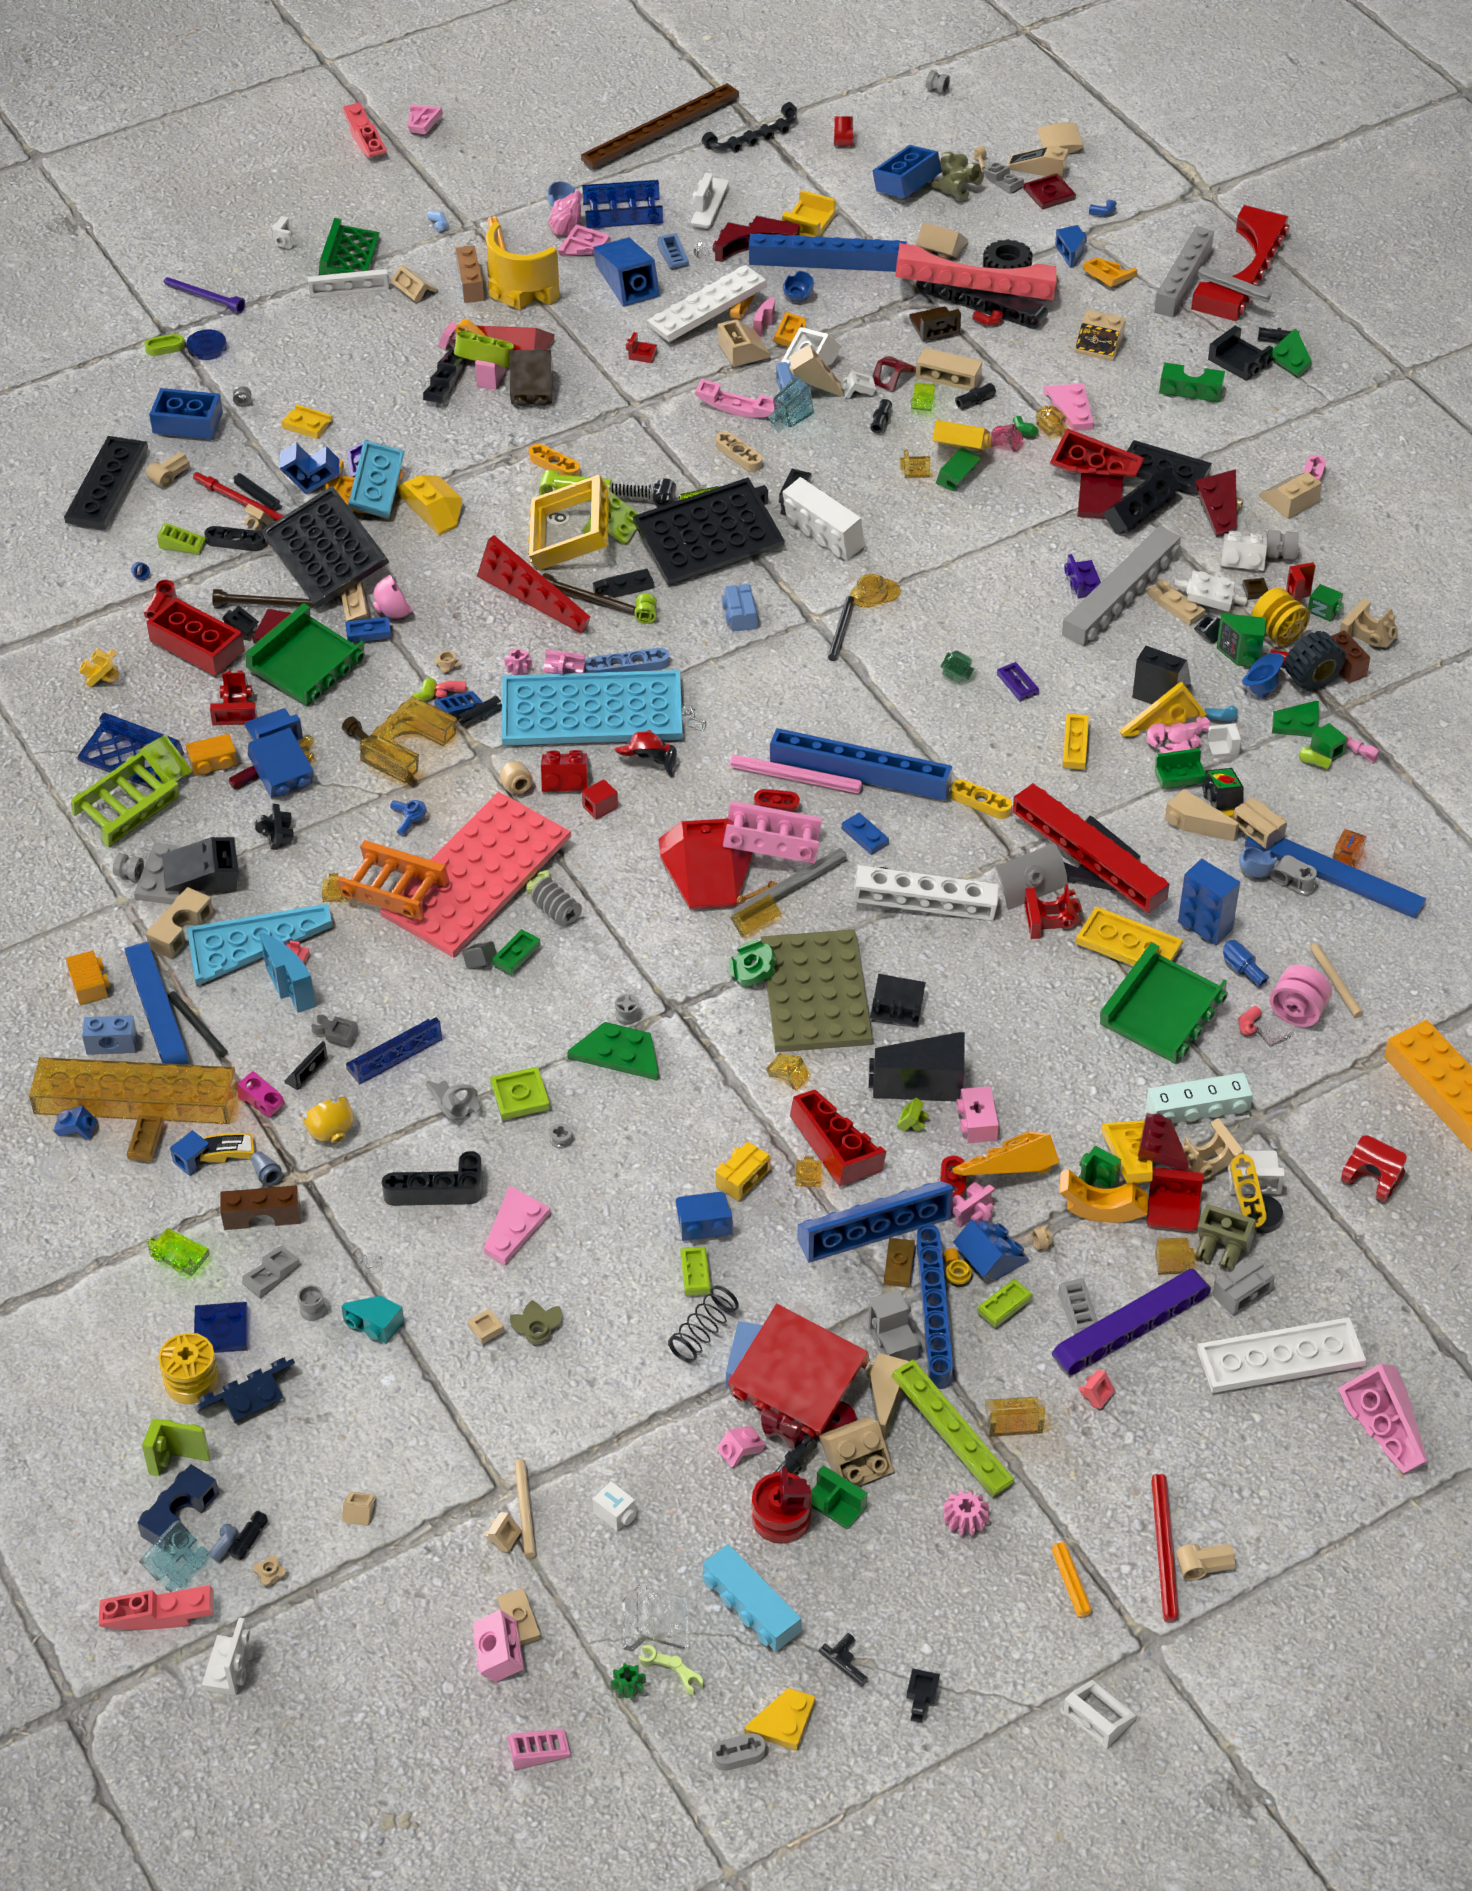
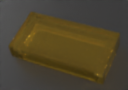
M768 894L732 915L730 919L740 936L744 937L782 913L772 896Z

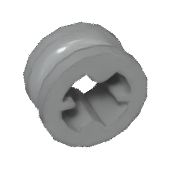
M246 386L236 387L233 391V402L241 407L249 405L252 396L251 390Z
M563 1123L551 1127L549 1131L551 1145L559 1149L568 1147L572 1142L571 1128ZM559 1134H564L563 1138L557 1137H559Z

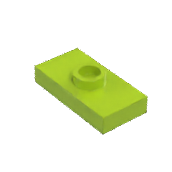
M706 1246L680 1248L685 1296L710 1294Z
M1014 1278L977 1307V1313L996 1328L1031 1301L1033 1294Z

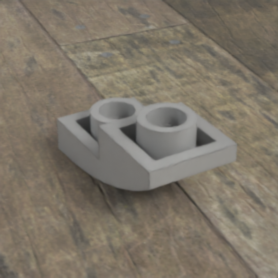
M999 162L992 163L983 170L984 175L992 183L1006 192L1012 193L1024 186L1023 178L1010 174V167Z

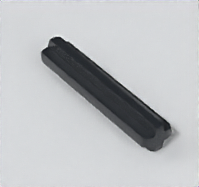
M242 473L234 475V484L274 511L280 508L279 499Z

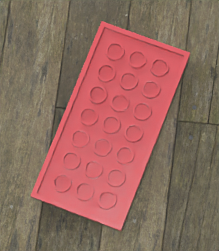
M498 791L430 859L446 865L449 882L445 887L433 884L420 902L424 914L423 920L408 918L403 914L384 908L380 909L381 916L454 958L571 838V831ZM412 878L400 896L412 899L424 880Z

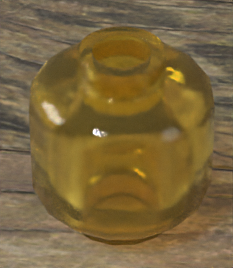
M1045 405L1036 414V425L1047 436L1060 435L1065 430L1066 416L1056 406Z

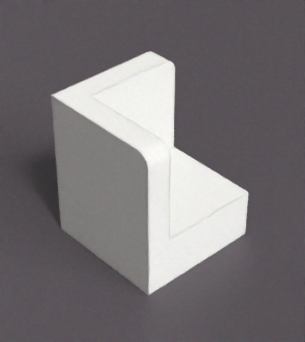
M1235 723L1209 727L1207 745L1212 758L1239 755L1241 738Z

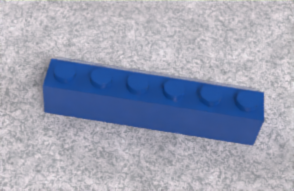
M942 1181L932 1184L927 1183L919 1188L901 1191L896 1195L878 1198L875 1201L863 1205H855L840 1212H832L817 1219L806 1220L798 1224L797 1240L808 1263L917 1230L925 1224L934 1225L950 1220L953 1187L951 1184Z

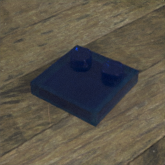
M247 1302L195 1305L194 1333L207 1338L213 1346L214 1353L248 1351Z

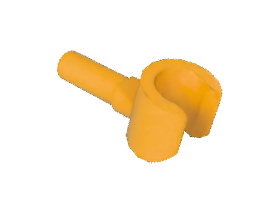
M948 1248L945 1252H942V1258L945 1260L946 1266L954 1260H959L958 1251L955 1248Z

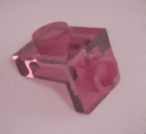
M1015 423L997 426L993 428L990 434L992 436L991 447L1009 443L1013 452H1017L1023 442L1022 433L1017 429Z

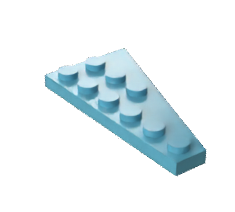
M328 903L187 927L196 986L264 957L260 934H268L286 945L290 944V940L299 942L331 928L332 921Z

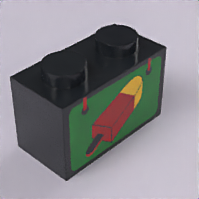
M1233 768L1205 770V779H1202V790L1207 794L1208 801L1212 802L1214 808L1217 810L1235 809L1243 803L1244 786Z

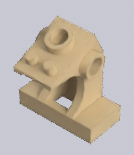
M1363 598L1341 622L1340 632L1345 630L1350 636L1358 638L1374 647H1388L1398 636V629L1395 625L1396 616L1393 615L1392 608H1389L1382 618L1376 620L1369 614L1371 601Z
M1219 1118L1210 1123L1215 1135L1206 1145L1197 1147L1196 1145H1191L1188 1137L1185 1138L1183 1149L1189 1161L1187 1171L1204 1173L1203 1179H1209L1213 1174L1230 1165L1232 1159L1237 1155L1245 1154ZM1215 1154L1217 1155L1216 1158H1214V1159H1212V1160H1207V1161H1205L1206 1159L1210 1158L1211 1156H1213V1155H1215ZM1239 1160V1164L1237 1166L1247 1167L1248 1163L1245 1164L1242 1160Z

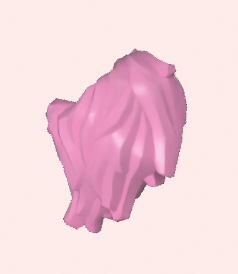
M579 190L554 203L551 209V216L548 219L549 227L554 234L568 236L575 225H579L581 220V200L584 196L582 193L580 194Z

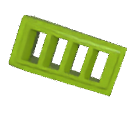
M163 523L157 534L159 548L198 555L206 542L205 537L167 523Z

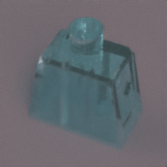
M795 376L774 397L775 411L768 418L774 426L782 422L788 427H793L814 414L810 386Z

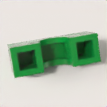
M1164 362L1159 394L1220 402L1225 371L1205 368L1201 376L1191 377L1184 373L1185 365Z

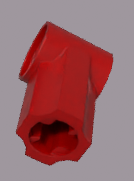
M161 580L156 584V592L144 611V616L147 619L153 617L175 597L177 598L175 585L171 580Z

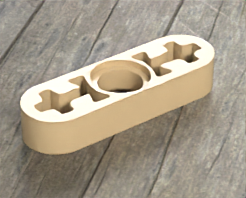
M720 432L716 435V448L742 468L750 472H756L762 468V456L760 453L730 432ZM736 450H742V451H744V452H742V453H735L734 451H736Z

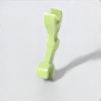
M651 1645L642 1646V1653L652 1655L650 1658L639 1656V1663L642 1666L650 1667L657 1664L675 1671L689 1695H694V1689L689 1685L692 1682L698 1683L701 1689H703L702 1677L687 1668L679 1656L657 1653L656 1649Z

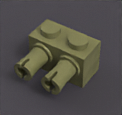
M1206 1203L1198 1223L1199 1238L1202 1239L1194 1258L1200 1262L1203 1258V1263H1209L1216 1244L1226 1246L1218 1265L1224 1270L1228 1267V1271H1233L1240 1252L1249 1253L1257 1232L1256 1220Z

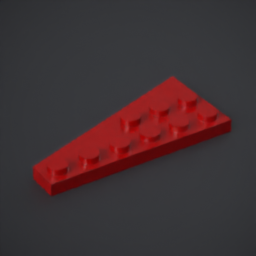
M495 535L488 539L477 573L478 578L579 633H583L587 629L591 618L590 615Z

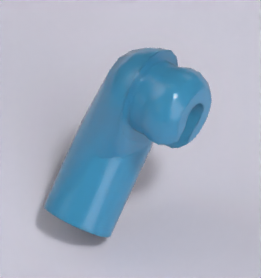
M1228 706L1226 709L1205 708L1204 710L1207 713L1204 717L1210 720L1232 722L1238 717V709L1235 706Z

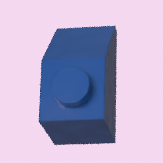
M1078 225L1056 229L1055 246L1068 266L1073 268L1084 253L1085 243L1087 242L1085 232H1082Z

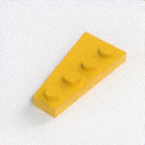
M1144 1120L1102 1123L1101 1133L1112 1154L1121 1159L1120 1170L1127 1183L1140 1184L1152 1181V1161L1137 1157Z

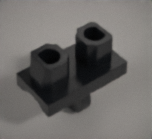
M273 803L272 814L268 817L262 815L256 820L255 830L263 836L269 835L271 849L278 850L280 843H292L294 832L293 829H288L292 820L291 812L280 811V805Z

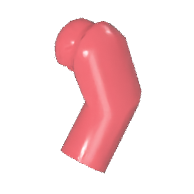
M450 680L437 684L435 687L436 697H447V691L466 693L467 682Z

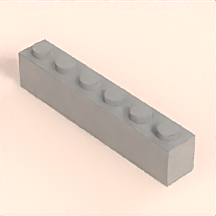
M1195 226L1156 293L1154 313L1174 317L1196 279L1199 269L1204 265L1212 251L1214 231Z

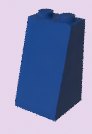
M630 237L593 247L596 266L622 306L660 296L655 259Z

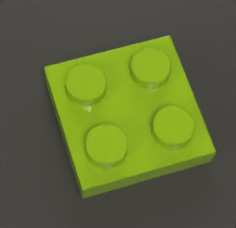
M538 1066L490 1077V1084L501 1120L550 1110V1103Z

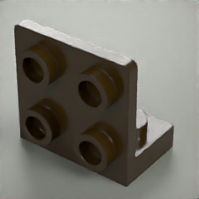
M946 306L909 314V319L922 341L960 333L961 312L959 309L949 311Z

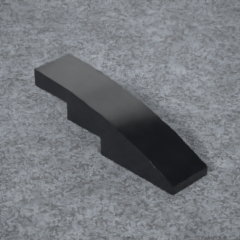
M450 349L437 362V371L430 377V386L423 392V400L443 403L456 385L468 359L455 355L454 349Z

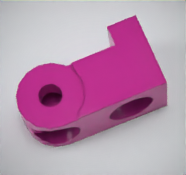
M254 1071L237 1084L238 1098L244 1103L248 1102L255 1108H258L266 1117H271L285 1105L282 1095Z

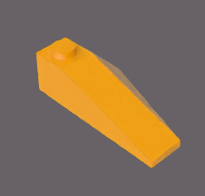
M1029 1130L1002 1142L1003 1147L987 1150L986 1157H973L952 1169L955 1174L960 1175L1019 1172L1044 1173L1050 1171L1052 1165L1059 1163V1159L1051 1134Z

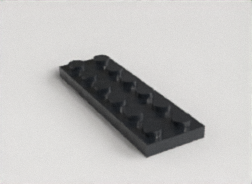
M107 436L64 516L65 523L106 529L148 449L147 441Z

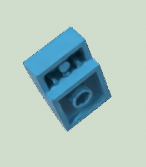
M265 933L260 934L265 967L280 999L290 996L297 1013L316 1007L311 975L301 959L276 938Z

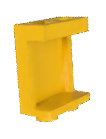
M801 190L799 202L791 213L787 211L783 213L782 221L800 224V236H821L836 215V199Z

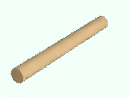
M1312 944L1310 950L1355 1018L1362 1016L1363 1011L1319 944Z
M518 1459L515 1461L524 1554L526 1558H534L536 1553L525 1460Z

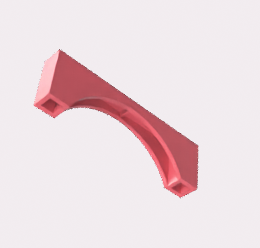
M899 244L895 275L897 278L1053 300L1057 282L1056 266L1036 263L1028 267L1014 269L984 268L940 258L925 251L920 246Z

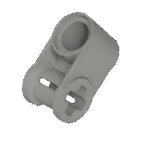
M1283 856L1270 872V876L1275 883L1299 895L1309 896L1315 891L1316 869L1297 860L1293 856Z

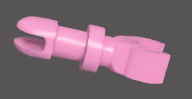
M1344 734L1348 738L1346 748L1353 749V752L1356 754L1361 753L1366 760L1372 763L1379 758L1376 755L1379 752L1377 748L1364 745V742L1360 740L1355 741L1352 737Z

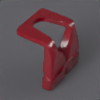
M886 356L877 361L872 377L875 385L889 391H895L900 373H916L917 367L895 357ZM882 365L895 368L889 382L886 384L880 379Z
M763 1408L761 1411V1425L765 1436L772 1438L775 1435H780L789 1448L794 1449L804 1437L801 1434L802 1426L792 1420L782 1418L779 1414Z

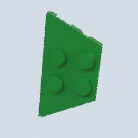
M604 1022L567 1052V1057L571 1060L652 1080L658 1079L653 1042L649 1032Z

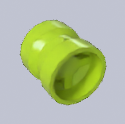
M649 593L638 595L635 600V619L643 624L652 623L656 619L657 599Z

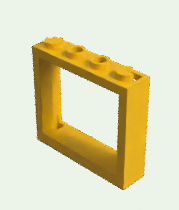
M600 474L531 499L528 555L530 562L534 563L538 570L608 546L609 488ZM591 500V532L545 548L546 516Z

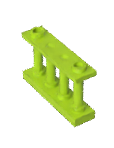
M139 752L135 756L129 757L124 764L84 792L76 794L71 800L72 815L77 816L82 811H85L103 827L102 842L110 847L179 798L178 783L173 779L163 784L145 769V757ZM137 773L155 791L148 796H144L127 780ZM120 786L138 803L131 808H126L109 792ZM102 798L120 816L113 821H109L92 804Z

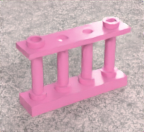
M731 801L728 819L733 821L734 825L727 824L723 847L815 864L822 818Z

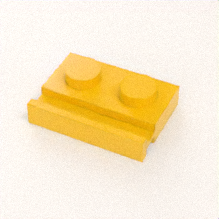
M296 404L295 409L291 410L281 422L284 429L319 439L328 428V424L333 422L332 415Z

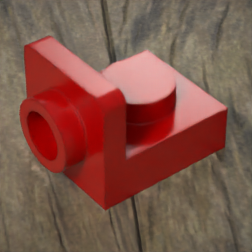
M633 332L631 338L627 339L626 342L629 360L652 363L657 353V344L639 342L638 333Z

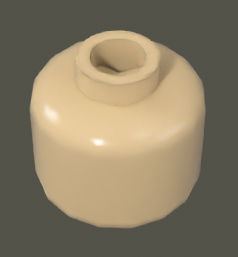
M509 762L500 772V781L511 794H523L532 785L533 777L531 772L521 762Z

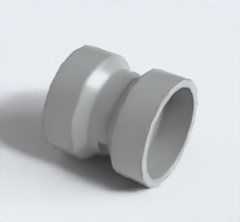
M931 70L926 79V88L930 90L937 89L938 92L943 94L948 90L950 76L946 74L940 75L937 71Z
M122 853L117 854L113 863V874L115 876L123 877L126 875L129 879L139 880L144 869L143 858L136 856L129 858L128 855Z
M316 1285L302 1287L297 1295L301 1316L308 1321L322 1318L326 1312L322 1289Z

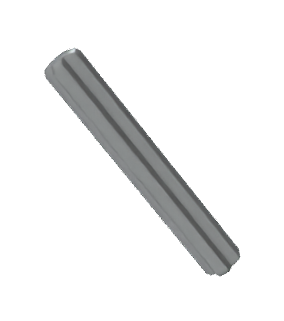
M1201 266L1198 271V277L1263 302H1268L1271 298L1272 292L1208 267Z

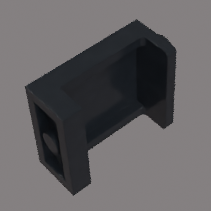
M1235 325L1210 343L1208 360L1247 381L1252 376L1257 375L1264 367L1271 364L1273 360V347L1269 345L1264 350H1261L1240 338L1241 328Z

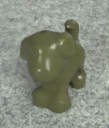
M944 152L940 160L941 173L944 177L940 181L936 179L931 180L930 186L934 189L942 190L945 194L953 195L956 199L965 201L969 197V191L965 190L964 184L980 185L983 182L984 173L977 163H970L967 167L968 158L966 155Z

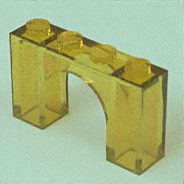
M411 696L399 706V709L390 714L381 726H377L367 739L362 740L359 746L360 761L406 783L418 772L419 754L399 745L394 739L401 735L416 734L444 746L456 735L457 718Z

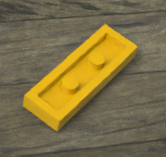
M1066 713L1062 768L1085 770L1089 715Z

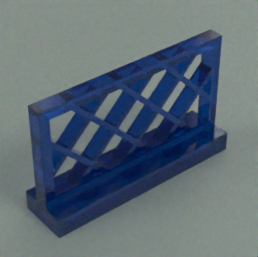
M103 712L99 717L100 725L81 750L77 759L82 763L111 773L126 762V760H121L120 755L133 751L135 756L136 750L161 738L164 734ZM103 732L112 736L111 739L99 742ZM167 736L181 756H183L184 751L180 741ZM126 740L131 743V746L118 749L117 743ZM114 744L115 751L103 754L101 748ZM99 749V756L87 757L89 752ZM118 756L119 763L113 765L105 763V760ZM151 766L145 767L148 772L154 771ZM137 773L128 779L153 789ZM156 773L155 778L160 782L161 779Z

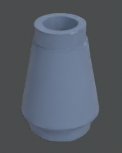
M261 1151L255 1152L251 1156L250 1161L262 1184L272 1186L279 1182L282 1177L280 1165Z

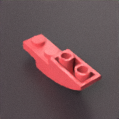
M361 102L343 106V113L349 123V130L361 151L369 158L387 153L374 123H370Z
M205 1585L156 1595L153 1590L101 1599L98 1625L103 1628L123 1630H151L190 1625V1619L213 1615L214 1590L211 1585Z

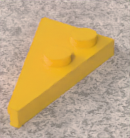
M1179 682L1119 730L1123 737L1135 736L1140 731L1149 729L1155 723H1164L1165 726H1171L1173 723L1186 722L1187 718L1198 715L1204 717L1207 713L1185 685Z

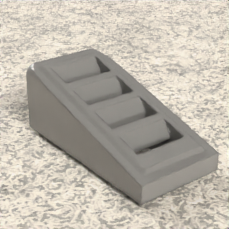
M1080 1278L1059 1284L1058 1295L1073 1334L1075 1335L1096 1323L1098 1320L1085 1280ZM1082 1300V1302L1071 1304V1302ZM1086 1310V1312L1074 1314V1312ZM1085 1319H1089V1320H1090V1322H1085V1323H1081V1324H1078V1323H1077V1321H1081V1320H1085Z

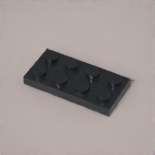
M1133 440L1127 450L1144 458L1136 477L1147 480L1156 472L1169 466L1182 487L1179 490L1196 495L1198 493L1195 485L1196 480L1207 477L1212 466L1210 462Z

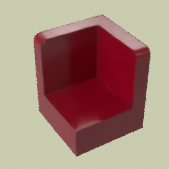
M781 1467L779 1477L781 1510H808L811 1487L807 1485V1480L788 1478L787 1467Z

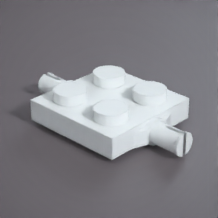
M1193 570L1189 581L1176 577L1174 587L1186 589L1188 601L1229 612L1232 603L1245 606L1247 602V597L1235 594L1233 581L1224 577L1212 576L1203 571Z

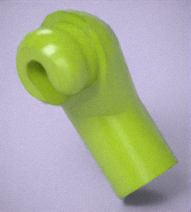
M433 678L425 679L422 690L411 695L414 705L434 698L437 682Z
M1310 747L1301 748L1298 754L1302 762L1314 764L1326 770L1329 768L1332 760L1314 752Z

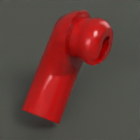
M977 310L972 315L973 320L985 326L998 325L1002 322L1001 318L1003 317V313L997 310L992 312V316H987Z

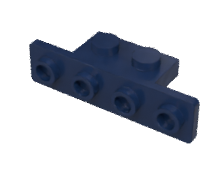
M285 1357L278 1359L270 1364L271 1369L262 1372L260 1368L246 1375L248 1380L238 1384L237 1380L223 1386L224 1392L214 1396L213 1392H210L198 1398L200 1403L194 1408L197 1412L223 1399L233 1422L241 1420L283 1399L272 1375L294 1365L295 1361L293 1358L286 1361Z

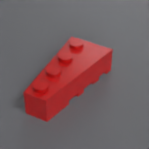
M813 1089L793 1096L790 1111L791 1119L839 1186L883 1171L887 1151L881 1146H875L871 1142L872 1138L865 1132L860 1133L848 1117L844 1118L837 1113V1108L817 1090Z

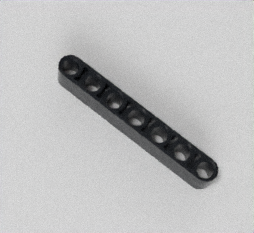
M924 281L916 282V287L924 294L991 316L992 312L997 310L1003 313L1001 319L1030 329H1037L1048 315V310L1043 304L1017 295Z

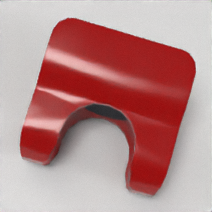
M1364 1135L1359 1139L1342 1170L1341 1181L1351 1185L1360 1176H1373L1379 1181L1376 1198L1387 1202L1405 1176L1404 1165L1407 1156L1404 1152L1369 1135Z

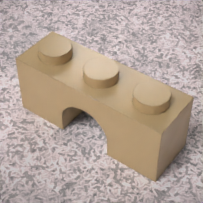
M187 887L182 894L176 897L175 902L162 913L157 922L148 928L146 937L150 949L173 959L186 945L184 931L181 926L203 925L214 913L211 897Z

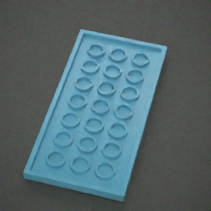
M680 670L502 676V745L631 741L635 732L651 730L661 740L683 739Z

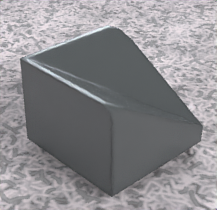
M488 941L473 944L463 950L462 954L466 967L473 968L488 965L492 962V958L497 952L494 942Z

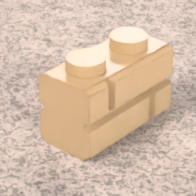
M1251 797L1234 810L1233 819L1239 822L1238 828L1266 850L1273 846L1275 842L1277 843L1284 838L1287 822L1281 815H1276L1269 810L1264 802H1259Z

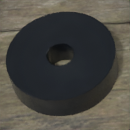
M1262 1194L1266 1220L1257 1228V1233H1270L1280 1226L1283 1209L1275 1198ZM1258 1201L1244 1203L1245 1208L1249 1205L1251 1208V1213L1247 1217L1255 1219L1257 1223V1219L1261 1216L1259 1213L1254 1212L1253 1205L1258 1204Z

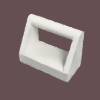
M1094 1680L1074 1690L1065 1698L1063 1713L1106 1749L1137 1718V1715ZM1092 1693L1119 1715L1121 1719L1111 1724L1088 1705L1084 1699Z

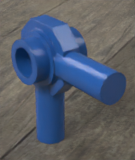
M393 800L390 804L391 809L404 813L405 819L396 831L401 836H405L413 822L423 820L427 812L425 803L419 800H411L407 804Z

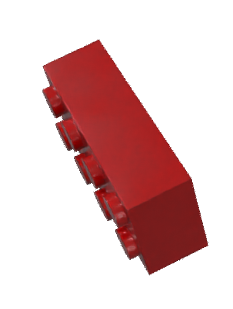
M176 597L146 622L149 639L152 643L215 676L245 652L241 631Z

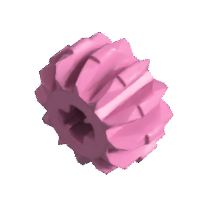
M961 1489L958 1491V1496L950 1494L948 1502H945L943 1506V1519L945 1523L949 1524L951 1532L958 1529L960 1536L964 1532H968L971 1536L975 1534V1530L982 1532L984 1524H987L989 1521L988 1502H983L982 1494L974 1496L972 1489L968 1494H964Z

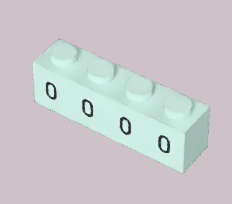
M1243 1072L1148 1088L1146 1105L1150 1114H1161L1170 1119L1174 1124L1250 1111L1253 1094Z

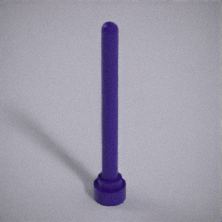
M165 277L163 280L164 284L227 305L232 312L240 314L245 308L244 298L238 296L228 298L169 277Z

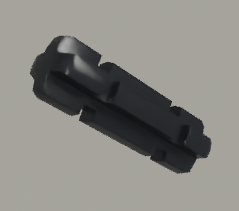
M259 1510L253 1513L250 1518L252 1521L247 1522L236 1539L238 1542H234L229 1549L231 1557L237 1560L244 1558L247 1553L246 1549H250L261 1531L259 1529H263L268 1522L265 1513Z

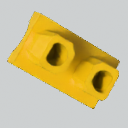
M97 648L93 652L90 661L85 659L81 663L79 672L87 677L86 685L92 687L100 679L113 683L119 678V668L112 661L117 655V651L111 649L106 653Z

